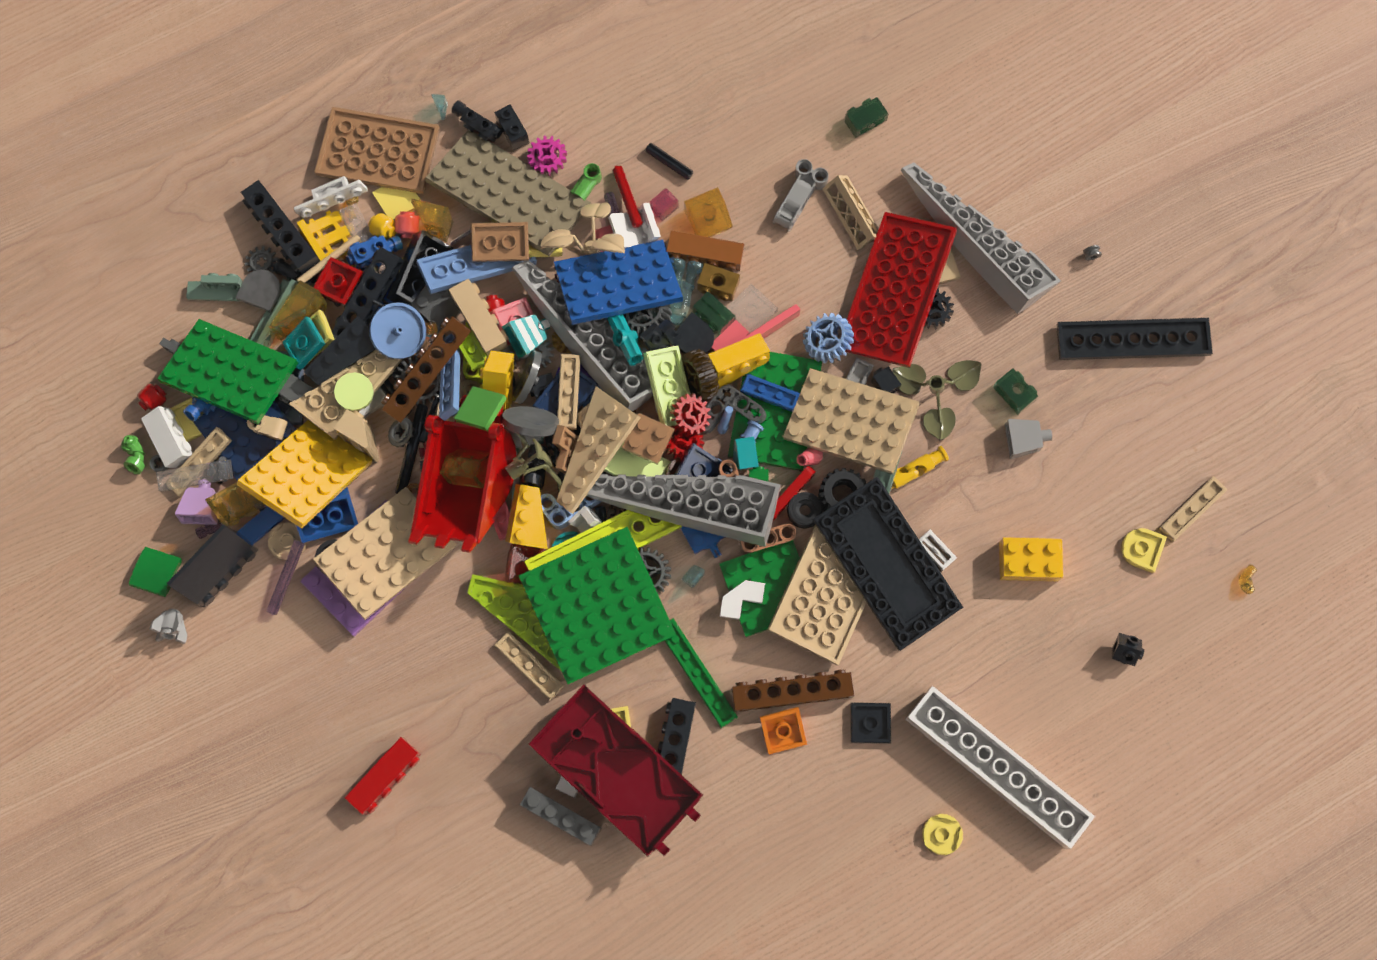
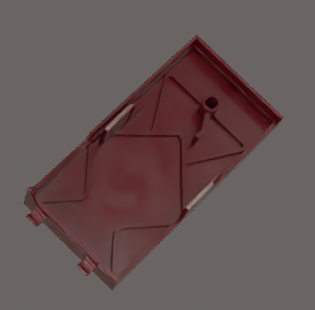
M585 684L581 686L528 744L647 857L656 849L665 856L670 851L663 843L668 835L686 815L694 822L701 816L694 809V806L704 795Z

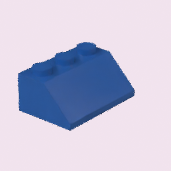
M348 486L302 529L297 526L302 543L348 531L358 525Z

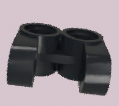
M530 444L528 458L536 453L535 444ZM541 446L542 450L545 451L548 457L550 458V454L548 453L547 448ZM536 457L527 463L529 466L527 469L543 465L545 461ZM539 469L527 473L525 476L523 475L522 485L537 487L542 490L546 470Z

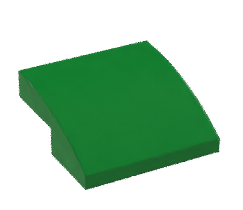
M144 547L132 572L129 586L166 597L171 589L167 582L176 574L182 559Z

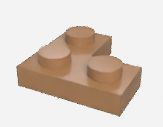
M557 425L552 443L560 449L559 456L556 459V469L566 474L578 436L565 426Z

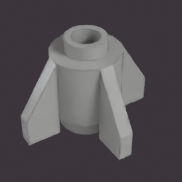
M169 609L151 622L149 629L157 632L155 641L175 639L180 643H186L187 632L183 615L180 611Z

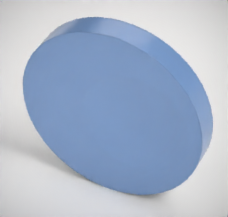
M391 303L383 306L374 314L369 326V335L373 346L382 355L392 359H403L414 355L422 347L426 338V326L420 313L412 306L404 303Z

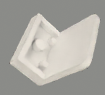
M643 203L638 208L643 222L639 228L632 227L628 213H613L609 216L613 233L620 234L624 238V248L653 242L661 237L649 203Z

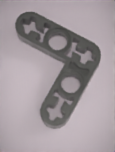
M724 385L706 406V408H710L707 415L709 414L714 419H707L710 425L707 428L705 427L706 430L700 433H711L720 422L727 406L733 407L742 416L758 424L766 419V412L759 404L734 387ZM725 392H728V393L730 392V393H731V396H730V397L725 396L724 393H725ZM719 399H721L722 401H724V402H725V405H723V404L719 401ZM746 400V407L739 409L738 402ZM714 406H721V410L719 413H712V408ZM752 408L755 412H759L761 415L759 417L754 416L753 413L750 412V409Z

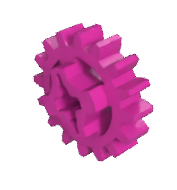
M545 135L543 140L536 138L537 143L531 142L532 148H528L529 155H527V159L530 161L529 165L534 167L535 171L540 170L541 174L548 172V175L551 176V171L557 174V168L563 169L562 163H567L565 145L561 144L560 139L554 141L553 136L547 139ZM536 153L538 154V157H537L538 160H537V161H536V159H535Z

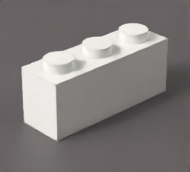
M158 406L141 418L164 466L177 469L183 465L192 455L191 446L185 440L183 430L175 420L174 412L170 408Z

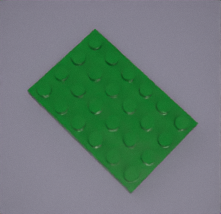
M198 319L157 379L162 384L259 424L298 365V361L295 358Z
M770 352V358L766 364L755 368L747 374L801 393L810 368L821 371L822 361L818 362L814 359ZM747 374L743 375L740 390L742 388V385ZM746 395L759 404L766 412V419L760 423L764 430L755 439L758 463L803 471L804 466H800L797 463V456L803 453L807 447L784 440L783 438L793 412ZM746 400L738 402L739 409H743L747 405ZM752 408L750 409V412H752L754 416L759 417L761 415L759 412H755ZM737 411L727 457L732 459L735 439H740V435L747 429L749 421Z

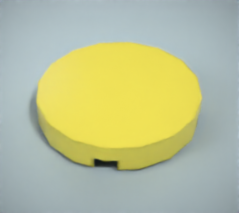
M937 814L925 822L922 829V839L925 846L931 852L937 855H948L960 847L963 840V831L954 817L947 814Z

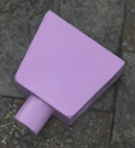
M200 480L198 488L188 487L185 490L175 512L181 524L217 525L219 497L214 489L210 488V481Z

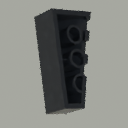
M423 229L415 233L403 257L405 262L392 283L387 299L394 303H404L407 305L412 303L425 287V281L417 266V259L451 251L454 248Z

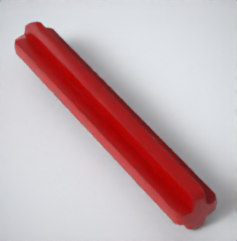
M616 165L612 171L632 227L639 228L643 222L622 166Z

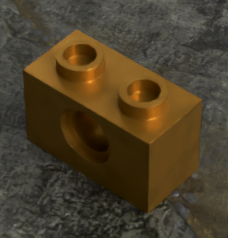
M704 263L697 282V290H700L705 295H715L723 301H733L740 282V274ZM716 281H720L723 284L721 286H715L713 283Z

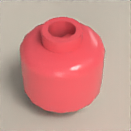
M400 211V214L395 216V232L401 234V238H412V235L419 232V217L415 215V212Z

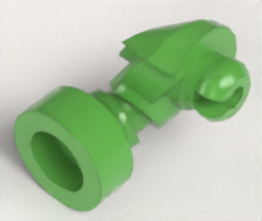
M127 435L123 438L121 447L132 456H128L125 460L124 467L131 473L141 474L145 468L143 462L145 453L139 439L136 436Z

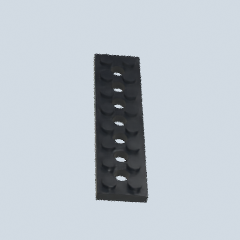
M1209 318L1058 322L1056 324L1059 360L1211 356L1213 354ZM1192 333L1195 336V341H1189L1186 334ZM1150 334L1156 335L1158 342H1151L1148 336ZM1174 334L1177 341H1169L1167 335ZM1130 335H1136L1139 338V342H1131ZM1092 336L1100 337L1101 343H1093ZM1111 336H1118L1120 338V343H1113L1111 341ZM1073 337H1080L1082 339V344H1075L1073 342Z

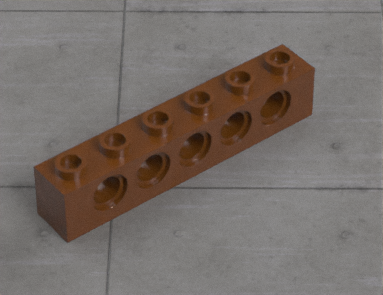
M446 317L440 324V327H442L438 334L433 333L428 340L430 345L426 349L422 348L416 356L418 358L416 363H411L405 370L407 375L403 380L399 378L393 386L395 389L391 395L387 394L381 401L383 404L382 410L399 423L403 421L471 332L468 327L455 317ZM446 332L454 335V339L451 342L443 340V335ZM433 348H440L442 355L435 358L431 355V350ZM422 363L430 365V370L427 373H422L419 370V366ZM409 379H417L419 382L418 386L410 388L407 385ZM398 394H404L407 400L404 403H398L395 398Z
M845 669L836 670L831 675H826V672L814 673V677H807L806 674L796 675L795 679L787 680V677L775 678L774 682H767V679L756 680L755 684L750 685L747 682L735 683L736 686L732 687L735 712L854 697L851 672L846 673ZM830 680L835 681L837 689L829 690L826 685L827 682ZM807 684H816L817 692L810 693L807 690ZM790 685L796 686L798 693L790 695L787 692V687ZM769 688L777 689L778 696L775 698L769 697L767 690ZM755 690L759 697L756 700H750L747 693Z

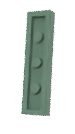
M283 279L280 284V295L272 312L265 311L250 338L251 341L268 348L271 346L301 291V287L293 279L290 282Z

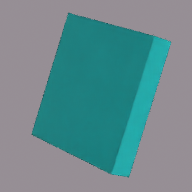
M307 316L282 342L289 356L297 359L298 365L296 368L300 370L326 344L311 318Z

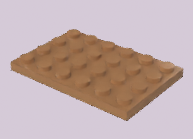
M332 107L315 174L316 176L333 179L345 176L351 182L360 180L363 184L424 194L427 183L426 176L430 171L440 126Z

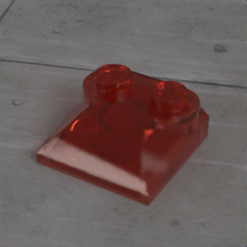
M511 544L507 556L506 583L523 585L519 575L529 571L524 561L548 549Z

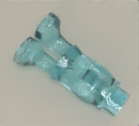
M670 258L683 295V302L670 304L672 311L670 318L672 323L681 326L690 308L691 294L695 287L694 281L696 276L701 273L704 265L700 262L689 261L687 263L686 280L682 281L686 262L679 258Z

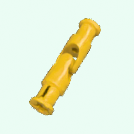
M939 446L932 453H926L905 466L898 468L891 490L894 488L898 489L911 480L931 471L939 463L947 462L949 457L945 449Z

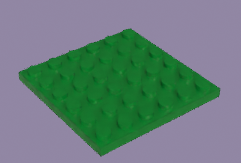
M628 527L519 575L567 685L676 635Z

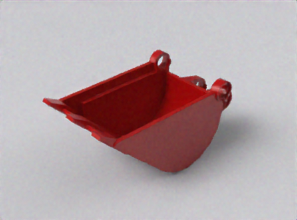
M468 395L462 396L459 409ZM503 406L488 431L459 423L456 420L454 422L444 421L439 416H427L425 429L428 432V439L412 529L408 540L409 544L417 545L424 536L437 538L434 545L435 548L443 549L450 540L463 542L462 552L470 553L495 521L492 519L505 502L514 482L505 467L514 461L516 446L512 435L502 425Z

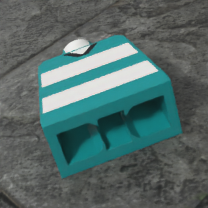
M531 315L510 321L503 325L502 329L506 333L519 359L530 353L547 339L545 331L550 329V323L547 319L539 321L536 315Z

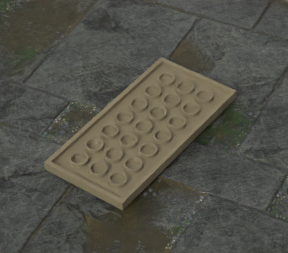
M470 130L460 138L426 176L427 183L493 223L528 222L529 245L547 256H550L556 248L541 249L540 245L543 238L554 230L566 229L571 231L582 218L580 214L581 209L591 204L588 200L585 199L584 201L578 195L572 194L568 188L541 174V172L535 171L533 167L490 141H485L478 134L472 133Z

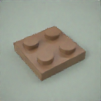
M638 413V416L641 418L626 438L622 449L658 465L672 437L674 428Z

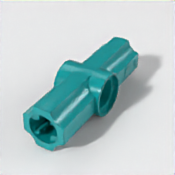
M623 314L608 317L607 320L614 332V345L621 347L629 365L635 366L641 363L644 357L637 345V332L630 330Z

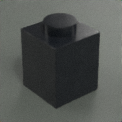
M889 366L885 369L881 367L873 373L874 376L871 382L876 389L893 394L900 390L902 384Z

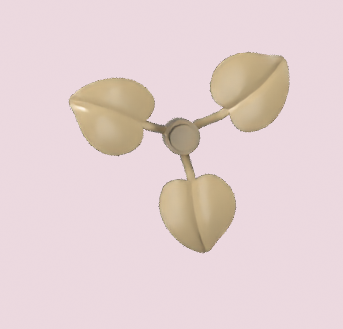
M592 203L581 209L580 214L582 217L591 218L592 240L587 241L584 248L576 236L571 235L570 231L566 229L554 230L548 233L540 245L541 249L562 248L569 246L574 240L580 248L581 254L589 255L599 253L600 251L625 253L622 235L606 234L597 240L595 237V218H604L609 215L611 211L609 203Z

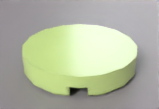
M354 372L340 377L335 385L334 394L341 407L349 411H358L366 408L371 403L374 390L373 385L366 376Z

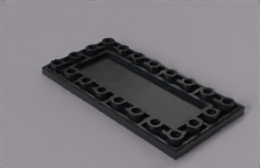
M878 476L812 519L898 651H901L964 608Z

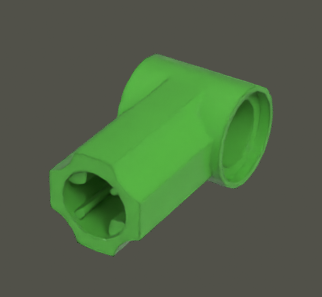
M590 163L585 166L584 173L571 191L572 194L578 195L584 201L595 185L599 184L602 180L601 171L597 164ZM591 172L597 173L594 177L588 176Z

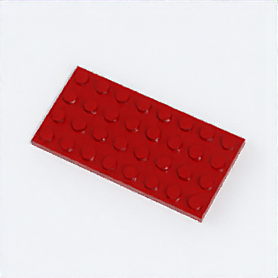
M884 212L847 317L848 324L852 326L854 336L851 337L854 343L849 344L851 350H846L845 352L910 368L957 232L956 227Z

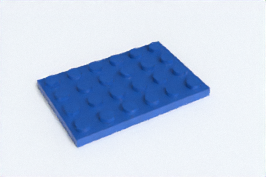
M663 239L624 248L625 253L604 251L555 261L554 268L571 324L574 325L683 302V295Z

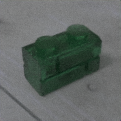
M878 97L874 99L868 98L858 108H850L846 112L844 121L854 137L857 138L886 122L888 112Z
M706 292L693 306V313L710 326L714 335L716 333L720 335L736 319V316L710 292Z

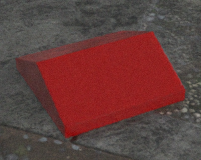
M330 257L313 290L334 302L345 305L363 272Z

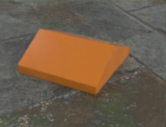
M798 707L760 717L761 728L769 755L807 745Z

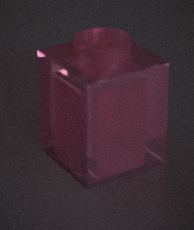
M667 188L650 201L654 217L656 219L659 218L663 222L679 208V200Z

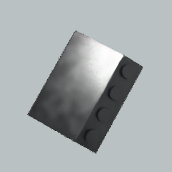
M223 524L167 584L195 604L205 607L214 601V596L228 586V581L232 577L237 576L247 562L254 559L258 549L241 533Z

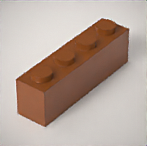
M671 231L667 252L670 260L674 262L687 261L692 265H704L706 263L735 272L736 270L740 271L744 243Z

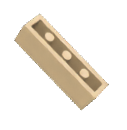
M467 279L450 288L449 292L470 329H472L486 356L489 357L491 351L500 352L507 348L506 340H508V337L503 329L500 331L497 327L499 322L495 315H490L487 309L490 307L485 298L481 300L479 297L480 290L476 283L472 284Z

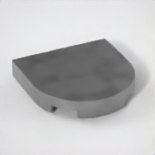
M256 270L245 277L235 298L272 312L280 295V283L272 272Z

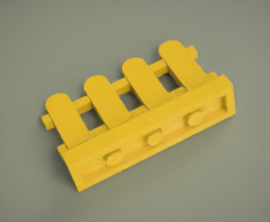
M329 210L326 212V216L315 221L313 218L310 219L309 224H306L304 219L297 222L298 232L320 261L336 250H332L330 246L341 241L345 243L348 241L347 238L352 235V230L349 226H339L338 223L343 220L342 213L339 211L331 213ZM332 226L335 228L334 231L323 236L322 231ZM348 250L339 256L337 260L345 259L346 255H348Z

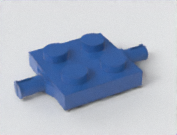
M682 526L681 530L694 554L710 549L715 559L722 555L717 544L726 537Z

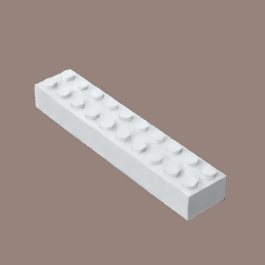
M933 686L905 719L1063 848L1071 849L1095 816Z

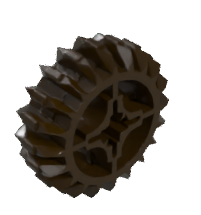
M700 349L684 354L681 359L691 394L694 393L696 397L701 396L704 401L716 396L719 391V378L717 377L712 360L709 359V355Z

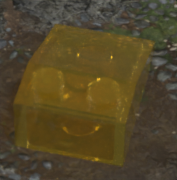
M300 280L269 328L277 339L282 341L306 316L310 318L318 310L325 312L327 302L319 290Z

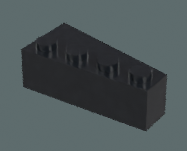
M357 316L313 361L304 373L317 385H320L361 358L372 353L376 348L370 339L369 325Z

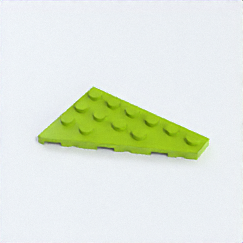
M472 574L468 594L561 671L523 585Z

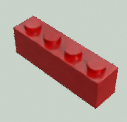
M400 737L348 793L345 799L361 814H371L378 807L376 803L381 798L385 799L392 792L391 787L395 783H400L405 778V772L408 768H413L420 761L419 756L421 753L406 739Z

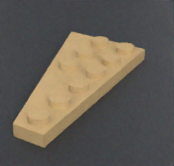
M374 350L372 354L364 359L361 358L351 367L340 371L321 383L314 390L308 391L301 398L290 402L289 405L336 440L339 434L334 430V427L346 411V409L339 405L334 394L335 385L340 377L354 372L363 374L370 380L375 393L403 359L388 358Z
M597 386L595 387L556 501L572 514H574L641 418Z

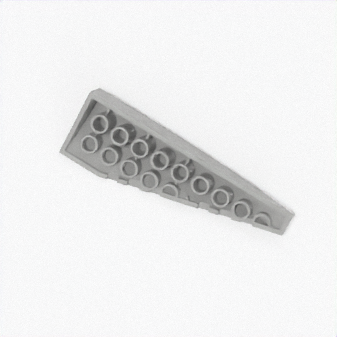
M912 163L901 169L906 180L935 222L956 227L957 232L953 241L954 246L1017 314L1030 307L1061 282L1032 251L1028 253L1021 248L1022 244L1017 240L1013 242L1006 236L1008 233L1004 230L993 227L994 223L971 205L966 206L960 202L961 198L958 195L952 196L945 190L946 186L942 183L934 182L932 180L933 177L918 165Z
M523 261L512 267L515 275L543 316L549 321L551 327L573 355H580V364L605 393L631 411L638 409L653 397L645 360L643 359L641 363L635 366L628 364L621 347L615 346L613 343L614 332L610 324L607 323L606 318L572 325L560 284L557 281L550 280L546 277L545 272L530 261ZM639 347L642 355L645 352H649L646 348L642 349Z
M601 474L586 496L677 525L765 547L771 530L781 485L746 476L726 477V475H718V477H706V475H698V477H688V475H655L654 477L646 475L626 476L618 474V476H608L607 474Z

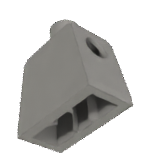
M1008 419L1005 423L1010 459L1039 452L1043 448V441H1052L1051 429L1041 430L1040 422L1037 420Z

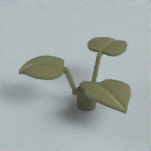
M973 360L960 361L953 364L948 370V377L952 381L946 380V378L943 379L939 375H934L923 383L926 380V372L917 364H911L910 368L903 366L893 368L892 371L902 384L900 391L903 393L916 395L920 392L921 386L929 385L930 391L936 394L937 409L927 411L923 423L925 429L938 440H943L951 434L956 423L955 414L952 409H941L940 393L944 391V384L952 385L955 383L956 388L961 391L973 389L978 384L982 364Z
M516 433L521 440L522 449L513 458L514 461L505 467L509 475L515 480L522 474L525 476L527 473L544 469L556 480L558 492H560L562 482L551 468L553 465L550 458L542 450L541 445L535 438L532 441L535 444L536 453L527 460L519 459L524 451L530 447L525 436ZM536 457L545 461L543 465L527 469L529 467L527 463Z

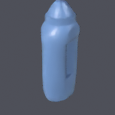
M731 406L725 408L717 427V431L721 435L725 434L729 428V422L733 413V407Z

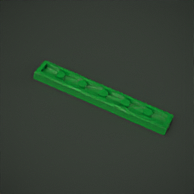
M672 618L670 622L676 635L664 641L719 726L723 728L737 719L738 716L674 618Z

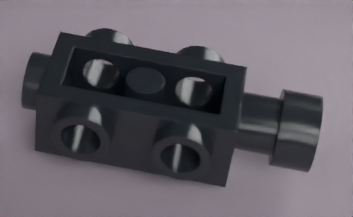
M460 100L453 104L451 113L458 117L461 116L460 120L465 123L463 127L467 130H470L472 133L476 130L479 132L478 136L485 141L490 139L495 142L496 139L500 138L503 129L474 110L466 107V104Z

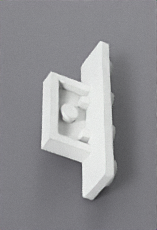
M343 176L312 189L313 199L294 207V211L302 218L310 217L317 212L327 210L329 207L343 203L350 198L360 196L362 193L367 192L368 189L360 180L348 184V179Z

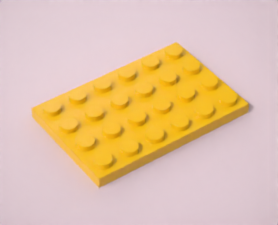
M307 420L238 479L237 486L302 529L368 468L373 459L351 444L344 442L339 436L334 440L310 420Z

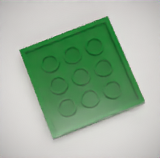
M793 540L754 551L719 564L729 592L745 580L765 583L762 604L742 601L739 621L745 638L767 631L800 559Z

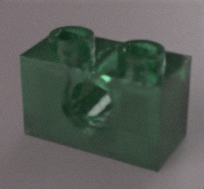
M1014 368L996 381L993 386L994 390L1017 415L1022 413L1038 398L1036 389L1032 385H1028L1024 380V376L1019 371H1015ZM1013 387L1019 388L1021 394L1015 393Z

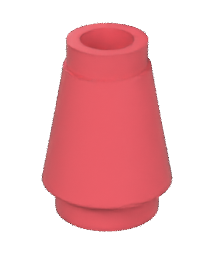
M808 448L797 456V463L800 466L817 465L821 462L823 453L822 451Z

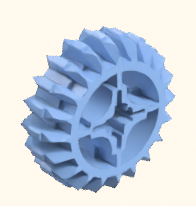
M824 313L823 318L816 316L817 321L810 320L811 327L806 326L807 332L803 333L805 338L803 344L811 358L818 362L821 360L826 364L828 359L833 363L834 358L840 360V355L847 356L845 351L851 350L849 344L854 343L853 338H851L854 336L852 326L848 324L847 319H842L839 314L835 316L834 313H831L828 317ZM839 328L842 331L841 339L837 337ZM817 337L820 339L819 342H818V344H819L818 348H816V345H815V341H816V338H817Z

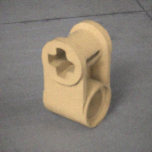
M265 415L260 421L261 425L255 426V423L247 420L248 427L255 433L281 441L288 423L283 419Z

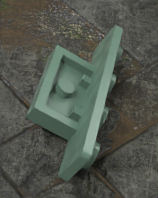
M208 273V275H201V281L188 282L186 298L188 300L239 301L235 297L243 281L236 274L221 276L216 273Z

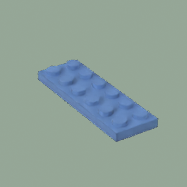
M469 245L417 259V266L429 293L433 294L450 289L467 279L472 283L512 272V267L523 261L472 262V246ZM529 257V261L536 265V257Z

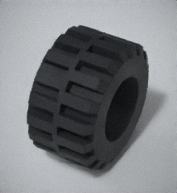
M842 468L840 471L835 469L833 473L829 472L826 478L822 480L818 494L823 511L838 502L832 495L834 487L846 485L854 492L866 484V480L860 478L861 474H855L853 469L846 471V468Z

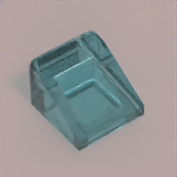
M431 94L441 119L444 120L447 111L446 98L444 95Z
M693 565L683 576L682 580L691 588H694L705 575V570Z

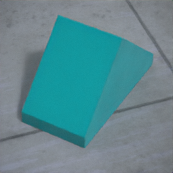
M754 437L735 439L733 462L736 464L737 469L759 467Z

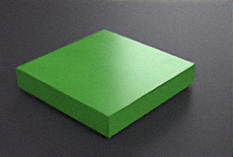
M473 386L454 419L459 423L488 431L507 398L503 394Z

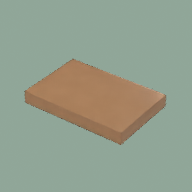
M528 222L471 223L472 262L529 261Z

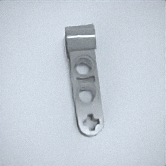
M801 159L797 162L795 169L797 180L773 219V224L777 223L787 228L788 232L794 226L814 190H823L822 188L828 183V171L824 168L813 170L812 163L807 159ZM805 168L808 172L803 173L800 169ZM816 177H822L824 180L818 181Z

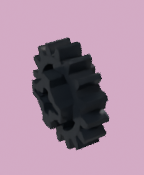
M939 288L936 290L931 308L935 307L936 309H930L926 320L928 329L931 325L937 329L938 324L943 327L945 321H950V316L954 312L951 309L954 303H949L951 297H945V291L939 293Z

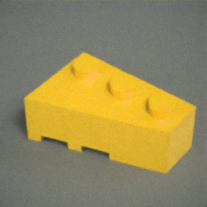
M760 333L708 354L719 378L718 389L769 361L770 350Z
M515 484L506 542L548 549L539 488Z

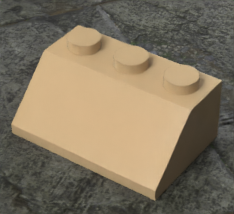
M347 409L335 425L334 430L344 442L351 444L377 463L379 456L375 435L371 430V426L361 413L356 410L351 412Z

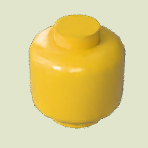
M379 213L372 216L369 220L368 227L373 236H384L386 241L395 236L394 219Z

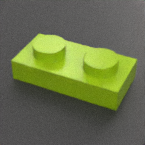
M471 329V332L459 348L470 368L475 372L484 367V361L487 356Z

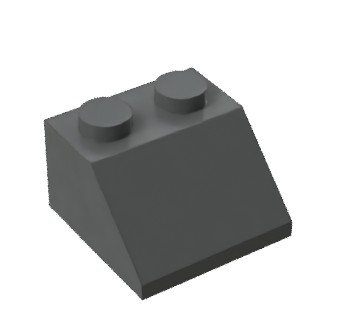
M426 286L415 300L410 303L420 313L422 318L438 331L442 329L440 324L446 317L450 318L453 316L457 318L461 313L452 299L449 289L430 294Z

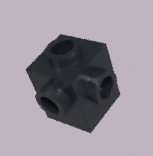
M1119 633L1112 647V659L1126 665L1135 666L1138 659L1141 660L1144 655L1145 649L1142 648V640L1135 636Z

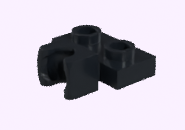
M665 319L659 325L653 323L640 336L648 349L654 351L671 347L682 335L674 330L676 328L674 323Z

